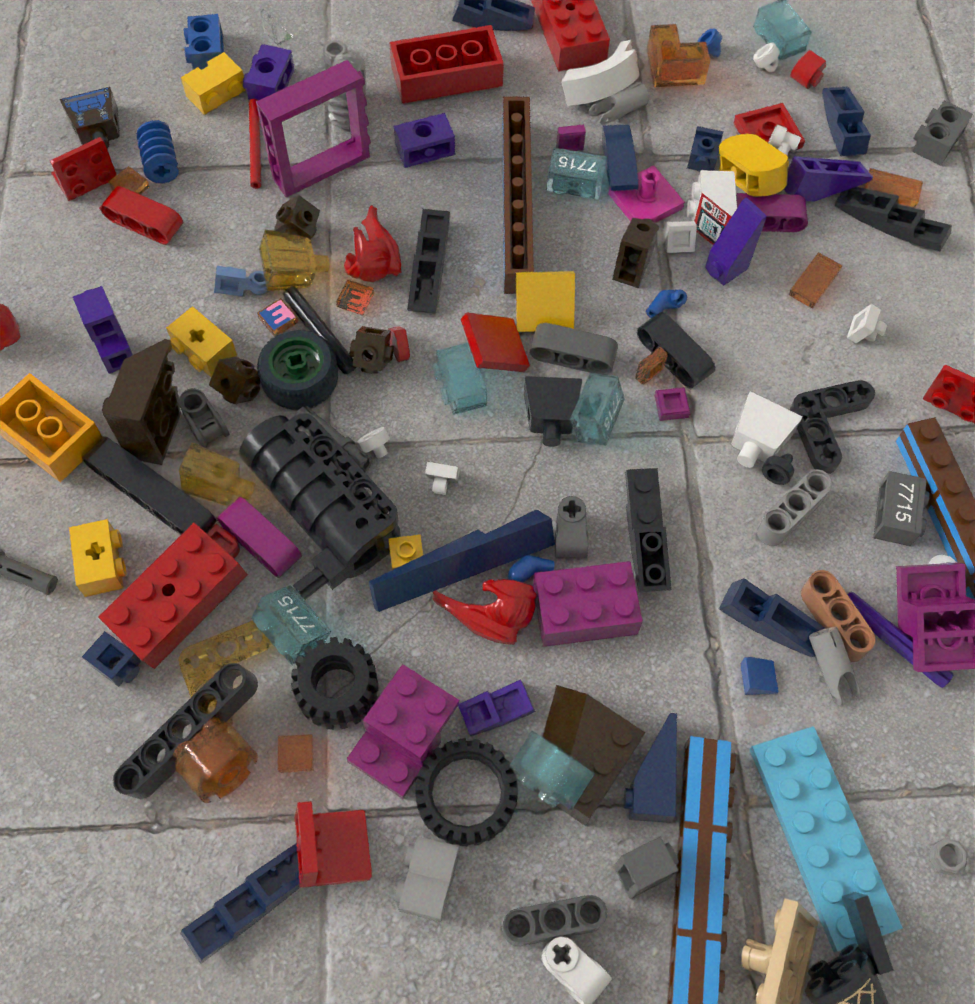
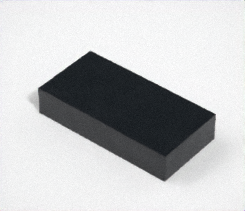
M858 892L843 895L842 899L861 951H865L868 954L877 974L882 975L894 971L868 895Z

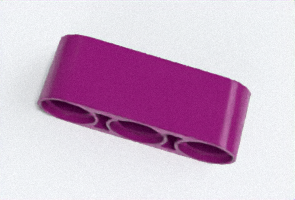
M736 193L737 208L741 201L747 197L767 215L762 232L793 233L802 231L808 226L806 200L801 195L773 194L769 196H751L747 193Z
M242 497L237 498L216 517L223 529L233 535L242 547L277 578H280L302 557V553L296 545Z

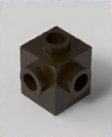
M297 195L282 204L277 211V222L274 232L294 246L306 240L309 241L316 234V223L320 210L300 195Z
M362 326L356 331V339H352L349 351L350 357H354L353 367L361 368V371L364 373L376 374L378 371H382L387 366V363L391 364L394 354V346L390 345L391 331Z
M239 357L219 359L209 386L222 394L223 399L227 402L239 404L252 401L259 394L261 381L258 371L254 369L255 366L251 362Z

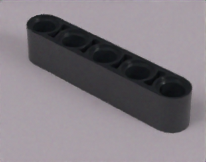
M103 436L82 457L84 463L92 471L179 535H182L193 523H196L207 533L217 522L214 515L208 509L106 436Z
M237 663L223 666L118 767L113 777L115 790L120 794L137 799H145L152 795L255 694L258 687L256 676ZM242 675L241 684L233 689L234 680ZM217 699L216 708L211 713H208L209 704ZM191 724L189 735L183 738V730ZM165 749L164 759L158 763V754ZM139 774L138 784L132 789V780Z

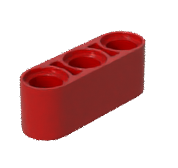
M116 186L99 207L101 213L111 222L164 245L169 243L184 223L179 213L172 208L121 186Z

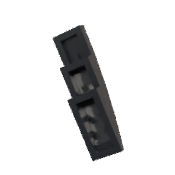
M854 187L841 192L835 201V207L885 234L941 252L951 234L952 225L925 219V210L899 205V196Z
M422 209L416 254H414L408 311L436 314L451 217L450 211Z

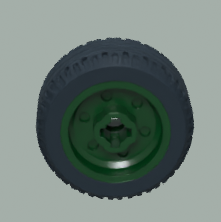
M298 329L280 333L264 345L258 357L257 369L262 388L269 399L282 408L299 410L301 407L305 408V406L309 408L316 407L329 398V395L332 394L337 385L338 367L333 348L322 336L314 332Z

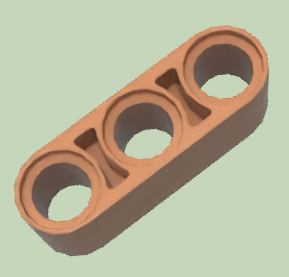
M818 570L812 573L801 590L803 602L819 624L825 628L838 627L850 662L860 661L875 645L873 631L832 573L826 570ZM813 585L822 587L825 594L817 592ZM831 611L839 613L843 621L835 619ZM850 638L857 640L861 644L862 649L854 647Z

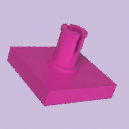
M654 165L638 173L639 190L611 191L609 187V196L630 222L632 218H647L656 223L684 208V200Z

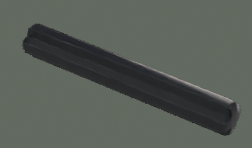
M294 286L286 289L283 292L284 300L310 332L319 334L331 345L339 369L344 374L354 371L357 367H353V357H350L349 352L299 290Z

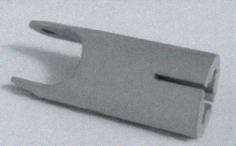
M636 82L592 105L589 114L595 116L601 112L604 113L600 118V124L606 125L648 104V90L644 84Z
M838 627L825 628L809 635L810 642L835 704L838 706L843 704L838 689L839 679L842 675L848 681L853 695L857 698L861 697V689Z

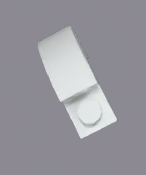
M631 40L621 41L615 53L599 64L567 71L561 81L567 106L591 103L612 96L630 86L639 77L637 52L635 49H632Z

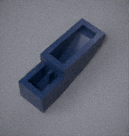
M456 0L452 21L471 27L492 25L493 30L497 31L528 30L533 26L535 7L517 0Z
M848 86L823 88L822 96L827 122L840 156L867 154L871 134L863 123L865 112Z
M604 125L602 130V148L605 155V170L611 191L639 190L636 155L630 125Z
M743 578L731 583L719 607V610L768 639L809 657L816 656L809 635L825 629V627L778 594L769 596Z

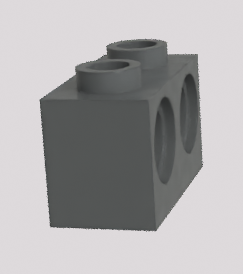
M944 100L938 110L935 108L931 110L925 121L927 125L919 127L913 138L917 143L912 152L941 166L963 134L973 114Z
M661 836L621 855L613 867L629 899H632L671 878L678 871L675 865L678 863V858L673 847L669 843L664 844Z

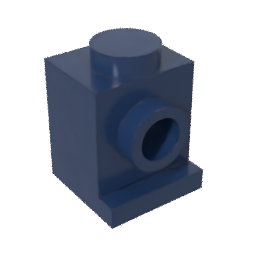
M697 126L687 169L699 172L701 170L714 171L724 131Z
M106 631L101 634L82 656L93 669L97 670L118 687L123 682L130 683L134 680L140 670L138 664L141 660L137 655Z

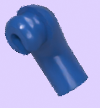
M681 289L661 291L647 308L646 314L652 318L659 312H663L664 309L681 307L687 301L686 292Z
M526 555L511 566L508 579L525 582L534 573L554 571V561Z

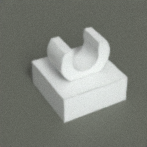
M695 221L667 222L665 242L667 253L695 252L697 229Z
M871 304L853 317L847 339L854 343H858L864 338L874 342L877 333L883 336L887 325L883 321L878 320L881 309Z
M427 462L425 475L428 478H434L432 492L446 495L448 481L458 482L460 470L456 466Z

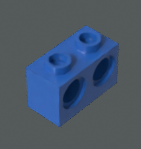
M219 14L187 16L188 28H184V38L186 45L189 44V47H184L186 62L187 64H192L193 70L197 67L201 70L206 68L208 61L224 52L223 32Z

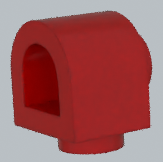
M809 50L795 64L790 77L806 89H809L811 86L816 87L824 76L822 71L826 68V60Z

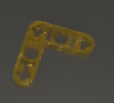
M253 620L183 649L178 660L190 697L197 692L200 685L209 681L216 674V671L226 664L240 662L269 649L273 642V633L269 625L262 620ZM255 630H259L263 634L261 642L256 643L252 639ZM237 637H243L246 649L242 650V645ZM231 641L235 643V651L230 656L224 657L218 654V647L223 642ZM209 648L216 659L214 662H211L209 657H207L209 655L206 650ZM194 655L201 659L197 668H193L190 664L192 662L191 657ZM217 699L212 701L209 707L214 706L216 708ZM231 717L211 737L218 738L228 734L233 725V718Z

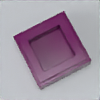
M584 124L558 127L557 153L584 150L586 135Z
M685 387L655 391L654 396L660 421L689 418L690 409Z

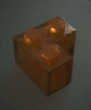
M677 24L651 25L647 54L653 86L705 85L710 65L706 42L680 43Z

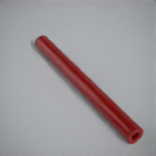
M250 99V186L258 189L261 187L260 117L256 103L258 100Z

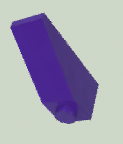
M794 156L787 169V185L784 190L789 195H801L806 201L815 202L871 182L873 176L859 161Z
M747 197L741 201L714 243L705 265L710 276L717 279L723 286L748 270L767 217Z

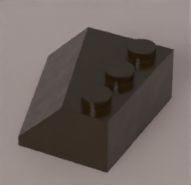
M167 339L124 359L111 394L104 400L102 405V414L119 445L140 461L157 465L163 464L181 415L178 403L177 386H172L175 366L174 362L168 361L167 358L168 353L172 350L171 340Z
M556 685L529 787L586 826L641 742L645 732L590 695Z

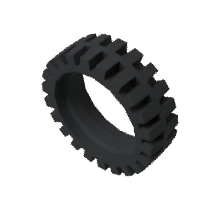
M462 738L454 743L451 740L446 742L443 747H437L433 750L430 757L427 756L423 762V766L417 775L415 787L417 808L424 824L439 839L442 838L452 845L459 844L466 847L473 844L474 846L480 845L487 840L490 841L495 838L510 822L518 799L516 774L509 760L505 759V755L500 750H495L493 745L487 742L483 744L478 739L466 741V738ZM462 759L476 760L488 766L498 778L501 790L500 802L494 813L482 823L471 826L456 825L445 819L435 807L432 795L434 781L440 771L451 762Z

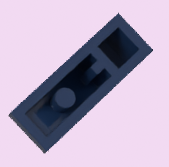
M677 713L669 714L630 784V788H625L624 809H629V820L671 823L676 817Z

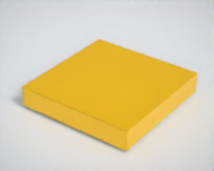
M574 271L516 273V327L518 332H535L537 325L540 323H550L574 329Z

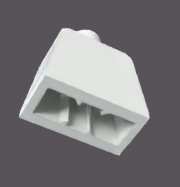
M750 391L742 408L731 442L733 447L741 450L737 456V461L741 465L751 468L757 459L765 462L768 457L776 456L794 434L802 416Z

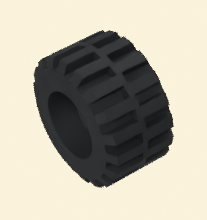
M330 637V643L325 644L323 639L316 641V648L312 649L309 645L304 649L306 656L304 658L298 656L295 661L297 669H292L291 677L293 682L291 687L298 706L307 719L311 718L313 724L319 727L323 723L326 729L334 730V725H340L341 729L348 728L347 723L353 721L356 725L361 722L360 716L362 714L367 715L371 709L370 705L377 701L376 691H379V683L372 658L369 653L365 654L364 648L357 643L354 647L350 639L344 638L343 643H339L337 637ZM336 669L346 670L355 677L352 688L343 696L327 698L316 691L319 680L329 671Z

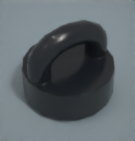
M787 453L781 457H768L762 466L764 477L778 485L789 483L795 471L791 464L793 456Z

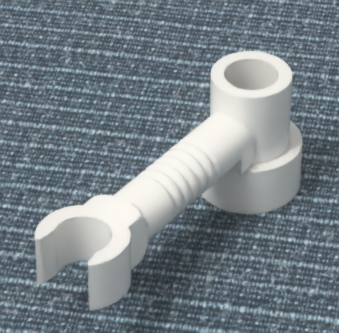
M777 124L768 143L788 155L789 151L795 152L801 137L787 132V128Z

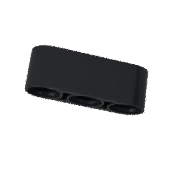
M659 312L637 328V335L641 343L651 353L659 348L656 358L687 388L695 387L715 372L716 367L712 358L666 313Z

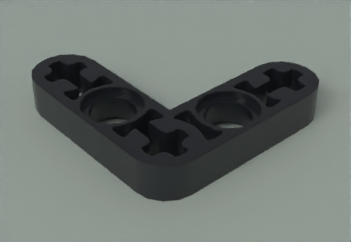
M857 380L803 392L794 398L790 411L802 416L797 426V431L815 470H823L831 474L838 468L842 460V453L827 418L868 408L875 397V389L870 383ZM833 396L837 398L840 406L832 407L828 405L825 397ZM810 407V410H809V412L807 413V411H806L805 408ZM812 427L820 429L823 437L820 439L813 438L808 433V429ZM823 453L826 458H832L831 463L827 459H821Z

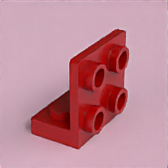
M101 137L50 161L54 169L51 172L53 178L68 201L118 178L105 142Z
M944 365L926 391L923 400L931 403L936 408L944 409L965 421L975 424V377Z
M312 801L297 802L295 831L300 888L371 880L372 869L365 811L354 810L313 814Z

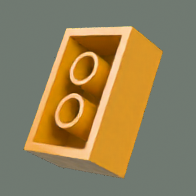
M30 373L0 399V436L60 483L83 461L82 457L103 437L95 422Z

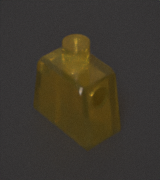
M264 230L259 253L267 291L286 290L291 286L297 289L308 288L311 286L316 272H328L329 257L327 255H314L309 238Z
M191 443L179 468L182 491L204 500L228 506L233 495L249 500L254 491V482L240 478V464L195 443Z

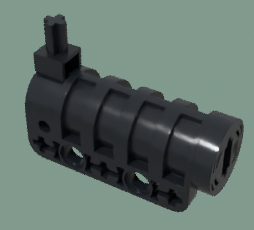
M306 413L298 414L290 420L282 415L271 417L256 426L242 442L239 449V456L322 550V552L311 559L314 569L293 585L301 598L306 600L325 584H328L333 590L347 578H354L363 574L390 554L389 540L383 537L392 532V538L401 537L398 526V512L395 504L312 415ZM300 426L304 428L309 427L311 435L308 436L304 431H299L298 428ZM324 444L332 447V452ZM365 488H368L372 491V496L368 493V491Z

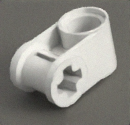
M555 938L545 945L542 951L541 958L545 968L579 1004H593L612 980L611 976L602 966L587 956L569 938ZM563 947L567 951L564 955L567 963L562 961L556 964L553 961L556 954L552 949L558 950Z

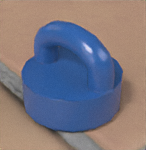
M715 28L708 29L698 39L697 49L703 55L710 54L715 58L720 56L722 35Z

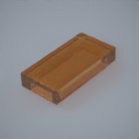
M869 168L868 172L873 178L871 182L865 183V189L899 196V204L916 208L923 181Z
M818 252L793 285L788 295L813 309L839 274L843 265Z

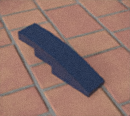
M295 843L246 877L244 883L216 901L212 909L181 929V936L200 964L236 939L300 888L297 844Z

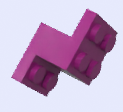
M957 562L896 566L898 628L913 637V670L917 672L975 669V599L966 596L965 564Z
M402 664L363 719L366 731L346 758L347 762L404 799L416 781L423 762L440 745L441 731L460 704L459 699Z

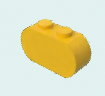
M754 134L731 136L720 143L719 171H734L735 185L748 195L769 196L782 191L786 187L787 169L789 166L786 154Z

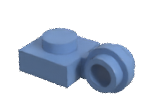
M217 266L214 293L243 296L244 290H250L256 295H262L270 289L271 280L263 271H255L249 277H246L245 269Z

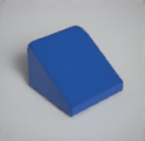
M744 657L740 665L745 695L778 694L774 661Z

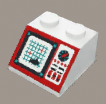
M701 170L698 182H693L692 185L693 200L688 201L687 217H692V221H695L697 225L696 232L712 245H714L737 209L734 171Z

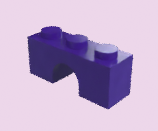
M103 287L89 289L73 296L72 298L84 327L92 342L95 343L108 374L120 370L124 359L132 356L133 353Z

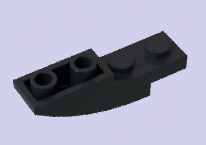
M658 468L628 469L625 472L628 501L626 512L638 591H670L672 588L666 527H663Z

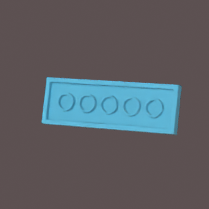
M814 726L752 746L749 750L833 952L841 951L851 944L858 945L842 899L843 895L852 892L868 895L882 936L903 929Z

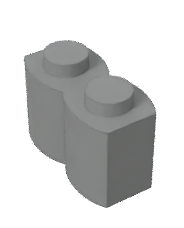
M419 836L415 845H408L404 865L409 866L406 880L399 879L394 896V901L399 902L398 909L400 912L442 922L459 856L458 846Z

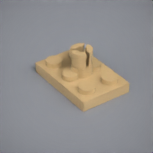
M784 898L782 909L777 910L774 919L776 935L773 945H766L756 940L748 939L743 947L742 967L746 970H754L766 975L765 982L760 984L757 991V1004H801L818 921L797 901Z

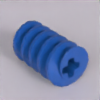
M160 120L145 122L138 128L136 133L144 174L152 182L168 183L179 174L169 125Z

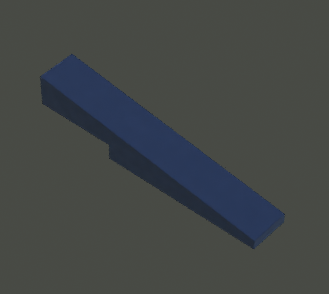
M536 509L486 534L477 529L368 581L374 609L378 612L520 559L526 555L554 546L552 518Z

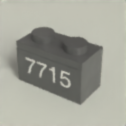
M892 471L886 474L879 484L874 539L911 546L918 537L924 535L927 520L923 518V509L926 508L929 500V492L925 491L926 479Z

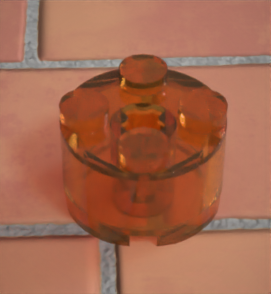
M213 718L206 722L201 732L190 741L181 743L173 753V756L177 759L175 763L177 773L204 803L211 802L208 797L217 795L221 799L237 789L250 775L251 772L247 767L251 761L256 764L258 760L257 752L229 722H221L219 718Z

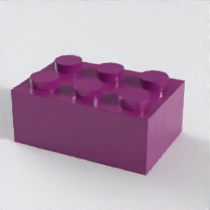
M631 561L534 573L533 587L537 594L535 605L542 647L638 635L643 619Z

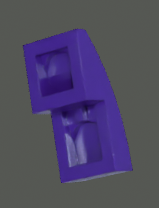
M521 679L492 693L486 691L458 705L470 736L490 731L536 712Z

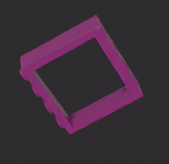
M348 60L256 101L272 178L286 198L370 157L369 145L371 144V139L367 132L369 120L365 112L367 100L363 93L365 80L361 71L357 72ZM346 92L352 138L290 167L282 122Z

